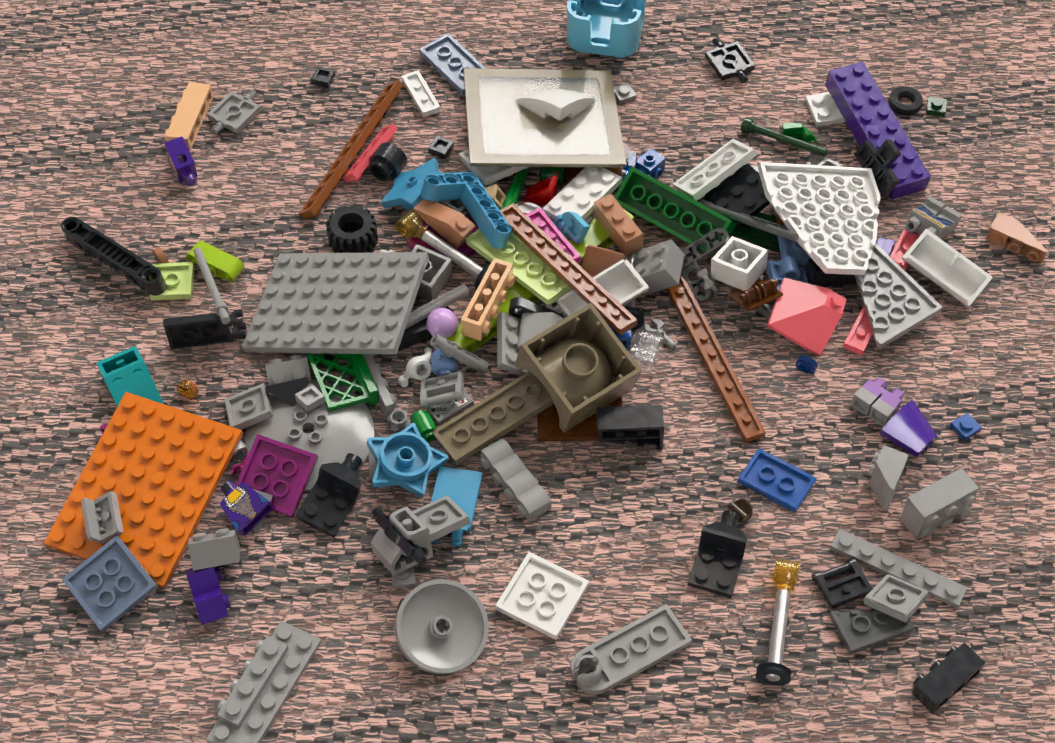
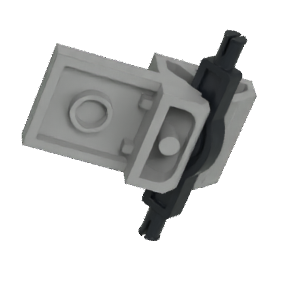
M448 495L414 511H411L406 506L391 513L390 516L385 515L380 508H375L372 514L376 517L375 521L379 524L380 528L372 539L371 546L376 557L392 575H396L414 565H425L427 559L433 557L431 542L470 524V519Z

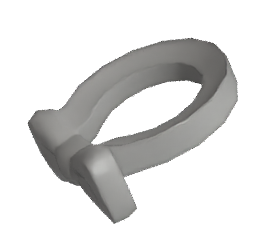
M707 269L698 272L697 276L705 282V290L712 289L715 293L719 291L717 283L711 278V274Z

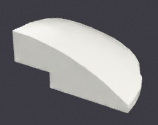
M545 89L524 94L516 98V102L544 119L550 115L560 121L566 116L573 118L595 103V99L575 91Z

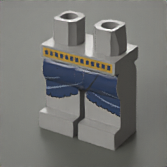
M929 196L923 205L912 210L905 229L910 232H916L919 235L925 229H928L942 240L956 229L962 214L948 206L944 208L945 204Z

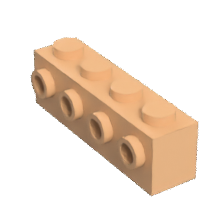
M495 258L492 260L461 318L462 335L481 341L484 334L489 333L492 319L497 317L500 304L506 300L507 290L514 285L513 264Z

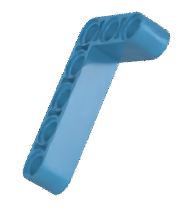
M457 172L429 174L425 177L421 190V197L428 201L460 199L489 244L497 249L506 247L511 227L475 174Z

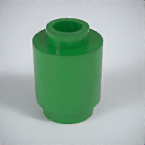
M425 410L414 412L410 417V424L415 423L421 437L427 443L433 441L435 437L432 431L437 428L430 414L426 413Z

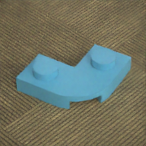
M573 211L557 215L553 222L566 239L570 236L576 243L583 242L590 228Z

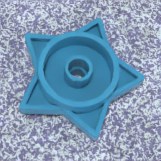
M432 158L415 170L401 172L398 177H394V187L380 201L382 206L389 208L401 205L404 209H413L423 200L421 190L425 177L429 174H442V172L438 171L439 163L436 158Z
M411 423L401 432L392 434L389 437H369L366 442L377 462L372 487L399 485L420 498H424L428 475L444 465L448 460V455L429 446L427 441L421 437L415 423Z

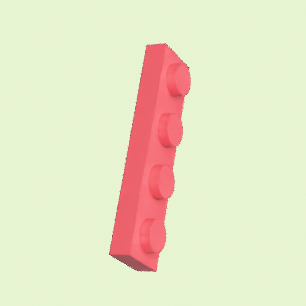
M393 123L380 130L342 177L345 182L349 183L354 180L357 182L364 176V170L370 167L369 158L381 143H389L394 139L393 134L398 128Z

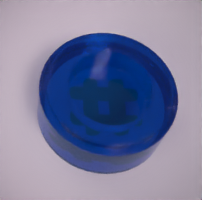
M799 356L796 367L802 372L814 374L818 363L811 357Z

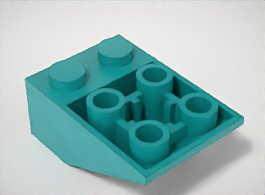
M136 346L96 362L101 377L117 407L125 392L164 404Z

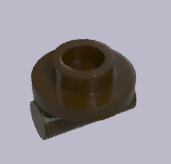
M739 499L736 502L731 501L727 506L730 511L736 512L743 522L752 517V506L746 499Z

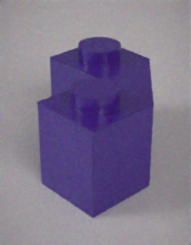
M219 567L194 571L193 568L185 570L201 625L229 616L227 608H230L231 605L228 595L222 594L219 581L223 580Z

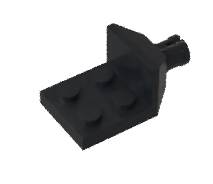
M348 453L342 464L338 462L322 464L319 469L318 480L297 511L295 518L335 538L358 500L361 483L356 471L363 463L362 459L356 456L353 461L354 454Z
M726 510L722 513L720 523L715 522L702 527L699 547L687 586L732 598L744 557L747 538L737 528L740 516L733 512L732 518L729 520L730 510Z

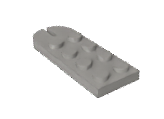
M665 604L579 651L572 660L571 675L574 681L577 680V686L582 691L588 694H602L692 644V639L669 606Z

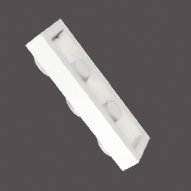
M419 70L401 76L404 86L423 118L441 112L440 105Z

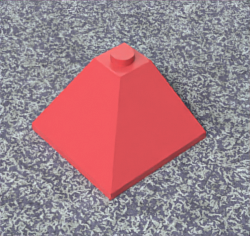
M784 278L779 288L783 296L776 298L767 327L814 355L820 356L842 316L847 299L831 289Z

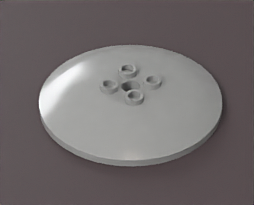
M317 381L309 382L305 387L307 388L313 384L320 391ZM324 382V383H323L325 386H328V387H331V388L334 386V384H332V383H328V382ZM338 386L336 390L346 393L348 389ZM351 392V396L358 397L356 394ZM273 394L269 396L273 417L249 426L246 429L245 445L248 453L257 434L319 456L304 492H310L318 480L319 469L322 464L335 462L342 464L348 453L354 454L353 461L356 456L362 459L363 463L358 468L359 470L369 457L370 450L366 444L367 438L375 436L373 419L365 403L328 412L326 404L323 403L307 412L297 401L292 407ZM332 395L330 398L331 404L341 401L342 398ZM308 427L315 429L309 434L303 432Z

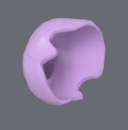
M438 308L433 310L428 316L426 330L432 336L439 334L446 339L454 335L458 329L459 322L451 310Z

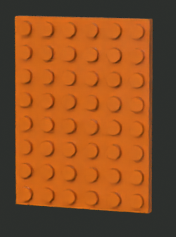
M125 392L44 544L84 560L88 559L105 544L91 541L87 538L81 500L84 498L95 500L110 491L117 493L124 533L119 535V537L158 586L166 588L188 546L189 538H192L243 436L242 430Z

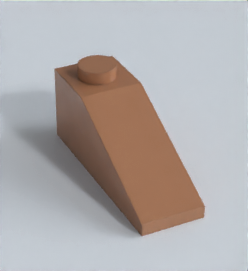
M423 199L413 208V211L456 249L466 242L465 238L472 234L476 226L461 212L436 201Z

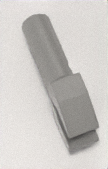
M651 319V324L657 330L650 328L645 323L646 336L649 338L658 337L671 350L676 348L677 344L663 332L665 323L662 320Z

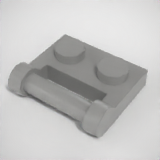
M462 371L421 380L420 403L423 410L430 408L431 405L456 399L457 401L465 400Z

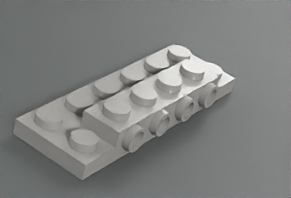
M280 621L271 637L267 636L264 641L260 640L257 643L254 658L252 660L248 659L242 668V677L240 680L235 679L232 682L230 696L227 700L222 699L217 707L219 719L206 738V741L208 743H261L322 643V640Z

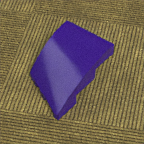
M913 400L904 405L887 422L880 435L915 457H918L923 450L927 451L938 438Z

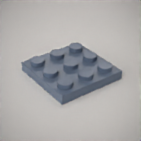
M118 535L62 579L102 632L107 630L158 588V585Z

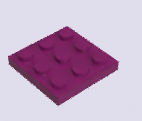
M257 434L235 486L237 487L240 483L244 482L252 489L273 495L271 503L275 505L273 511L294 518L319 456Z

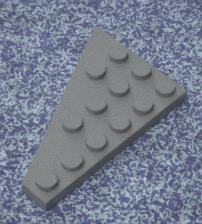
M875 243L865 274L855 275L876 346L881 349L941 313L943 307Z

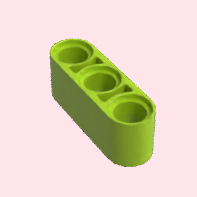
M198 241L186 254L188 262H193L199 267L194 249L200 248L210 271L214 273L213 275L223 280L227 279L230 281L229 283H232L245 269L241 260L204 241Z

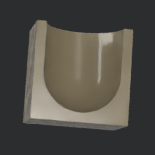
M592 303L521 344L514 365L519 372L526 369L533 373L547 389L558 411L559 427L563 432L568 431L595 414L597 407L608 406L632 391L642 372V369Z

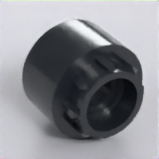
M388 142L381 143L369 158L370 172L380 181L394 180V177H398L406 167L407 157L396 145Z

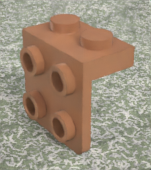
M588 245L585 249L582 268L593 278L622 259L625 261V254Z

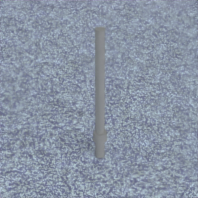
M196 248L194 249V254L214 301L215 312L220 316L223 324H228L230 322L228 307L222 301L202 250Z

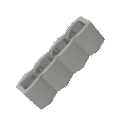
M503 438L481 450L480 463L485 470L489 469L497 486L501 485L505 489V497L510 502L513 500L517 505L516 510L522 518L526 517L528 521H531L551 509V499L546 491L538 484L535 477L526 469L521 459Z

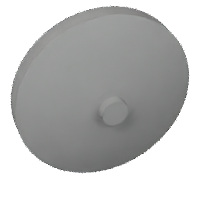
M431 580L415 587L401 602L395 618V635L404 656L419 669L433 674H451L466 668L479 657L488 638V617L482 602L469 588L451 580Z

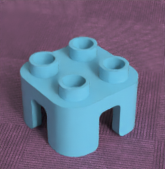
M568 0V45L581 53H593L614 56L616 58L632 55L639 46L645 21L646 0Z

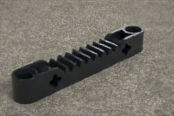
M68 217L61 223V229L72 245L85 253L88 252L89 255H93L95 259L98 258L100 262L103 261L106 266L108 265L111 269L114 268L116 272L119 271L122 276L124 275L148 294L157 296L166 290V281L157 267L77 217Z

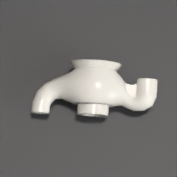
M426 347L424 355L416 356L409 360L405 373L398 379L400 386L407 387L409 378L425 380L431 374L430 356L433 353L431 348Z

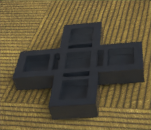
M886 139L878 150L871 141L865 140L854 155L863 168L872 169L878 189L883 195L889 196L900 182L890 167L900 156L901 152L892 140Z

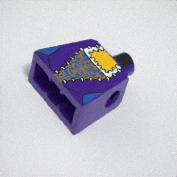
M183 136L165 142L168 162L178 182H185L187 186L194 185L197 182L196 167Z
M227 481L220 488L226 496L220 505L234 528L243 536L249 533L275 508L274 504L244 482L236 487L231 481Z

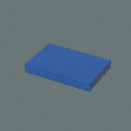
M758 448L739 476L737 483L796 513L817 478Z

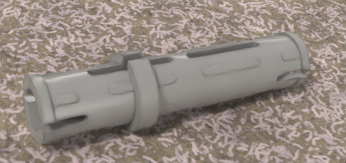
M435 334L432 337L430 345L442 351L445 356L455 358L481 374L487 370L489 365L487 361L461 348L455 341H449L439 334Z

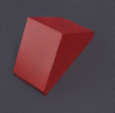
M554 175L528 187L523 202L545 207L557 195L558 177Z

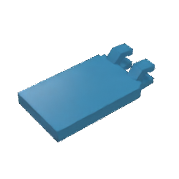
M441 466L439 467L431 503L448 495L469 516L470 524L452 532V546L461 547L463 533L471 532L483 472ZM439 539L434 540L431 543L439 544Z

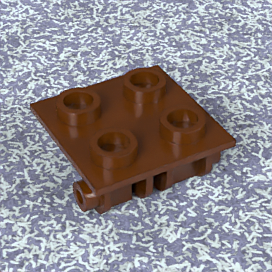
M760 278L749 289L743 291L737 288L726 293V296L750 311L757 309L765 303L774 301L776 298L783 296V293L777 290L779 286L777 279L770 278L764 281Z

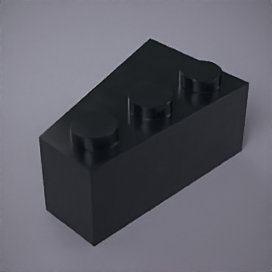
M648 404L645 406L597 407L598 441L624 445L625 442L637 443V447L644 448L645 444L656 446V449H663V406Z

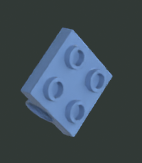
M788 256L779 262L772 260L767 262L768 278L777 279L779 283L777 290H779L784 278L808 283L805 268L798 266L795 257Z

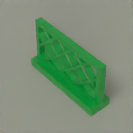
M305 353L319 389L325 396L328 412L368 402L370 406L378 404V390L363 354H331L336 356L334 361L331 362L324 359L327 353H322L319 357L311 353ZM340 358L349 361L346 367L337 364ZM320 363L329 366L326 372L317 369ZM337 369L342 371L340 377H336L330 374L331 371ZM346 374L355 377L353 383L344 380ZM326 379L336 382L332 388L323 384ZM340 384L349 387L346 393L336 390ZM354 389L362 392L363 396L353 397L350 394ZM332 395H336L342 399L331 404L330 398Z

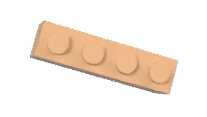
M195 82L188 83L187 88L183 90L181 101L177 104V111L171 117L170 127L165 131L166 141L183 136L189 151H191L213 99L211 85Z

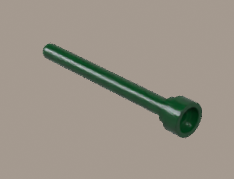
M746 117L742 122L741 132L747 134L756 132L822 156L828 154V150L823 147L759 126L751 118Z

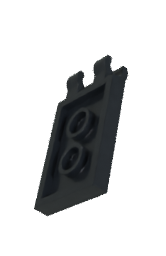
M241 309L234 310L229 315L230 322L228 324H223L220 316L216 313L163 319V326L171 349L233 342V339H245L247 335L246 331H240L246 329L243 318L237 319L243 317Z

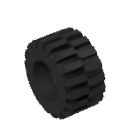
M350 205V207L343 206L341 210H335V214L331 213L330 219H327L326 229L330 248L332 247L334 253H366V251L370 253L373 251L372 247H376L378 241L376 219L367 208L363 209L362 206L355 207V205ZM349 230H359L354 233H347Z

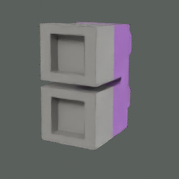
M878 377L874 381L869 379L854 394L851 406L866 416L869 414V418L884 427L891 417L898 412L904 393L899 389H894L890 393L886 390L887 382Z

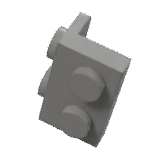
M303 355L291 356L289 361L282 362L281 358L269 361L270 364L265 365L269 386L304 377H309V382H312L307 357L303 358Z
M110 491L95 500L88 498L81 500L86 527L85 532L89 540L105 544L116 535L119 536L124 533L117 493Z

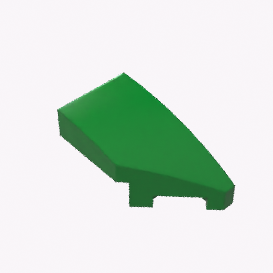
M782 123V134L808 143H818L817 138L802 123Z

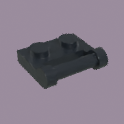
M854 558L848 559L846 563L824 572L817 571L812 573V579L820 589L830 609L867 596L873 589ZM849 571L852 573L849 576L843 577L827 584L826 580L842 575Z

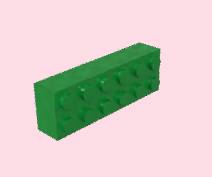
M632 166L614 196L621 207L688 244L695 242L716 228L724 229L731 236L737 226L735 222ZM718 234V235H717V237H718L717 240H718L719 242H721V241H722V235H721V234ZM708 240V242L712 245V247H714V245L712 244V241H711V240ZM701 244L698 249L706 252L707 244Z

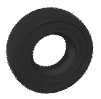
M901 86L892 90L889 95L888 104L895 113L911 116L920 111L923 97L918 90L908 86ZM902 97H907L911 99L913 103L910 105H905L900 103L899 99Z

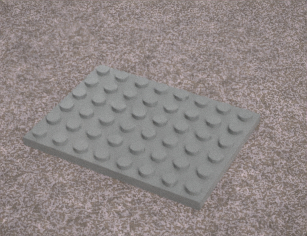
M427 252L280 253L243 342L242 349L244 352L397 354L429 260Z

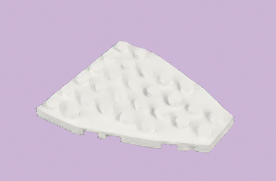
M760 162L758 170L766 198L788 230L799 235L798 244L825 274L864 275L876 242L877 216L879 214L878 204L880 202V194L872 169Z

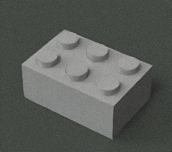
M961 468L909 496L900 520L916 539L921 536L928 537L934 533L937 527L942 526L944 528L951 524L954 518L958 516L963 518L969 514L972 503L976 500L975 496L979 487Z

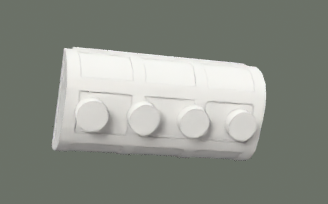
M925 229L902 257V260L959 300L967 308L970 307L993 278L928 229Z
M622 259L593 277L622 306L649 291V286L627 259L625 261ZM573 290L560 297L561 300L557 302L565 318L588 305Z

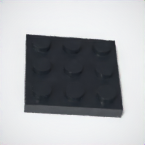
M749 164L743 165L732 176L727 177L719 186L711 189L701 198L725 209L755 216L770 204L765 196L760 174ZM732 220L737 224V226L734 229V232L744 225L741 222Z

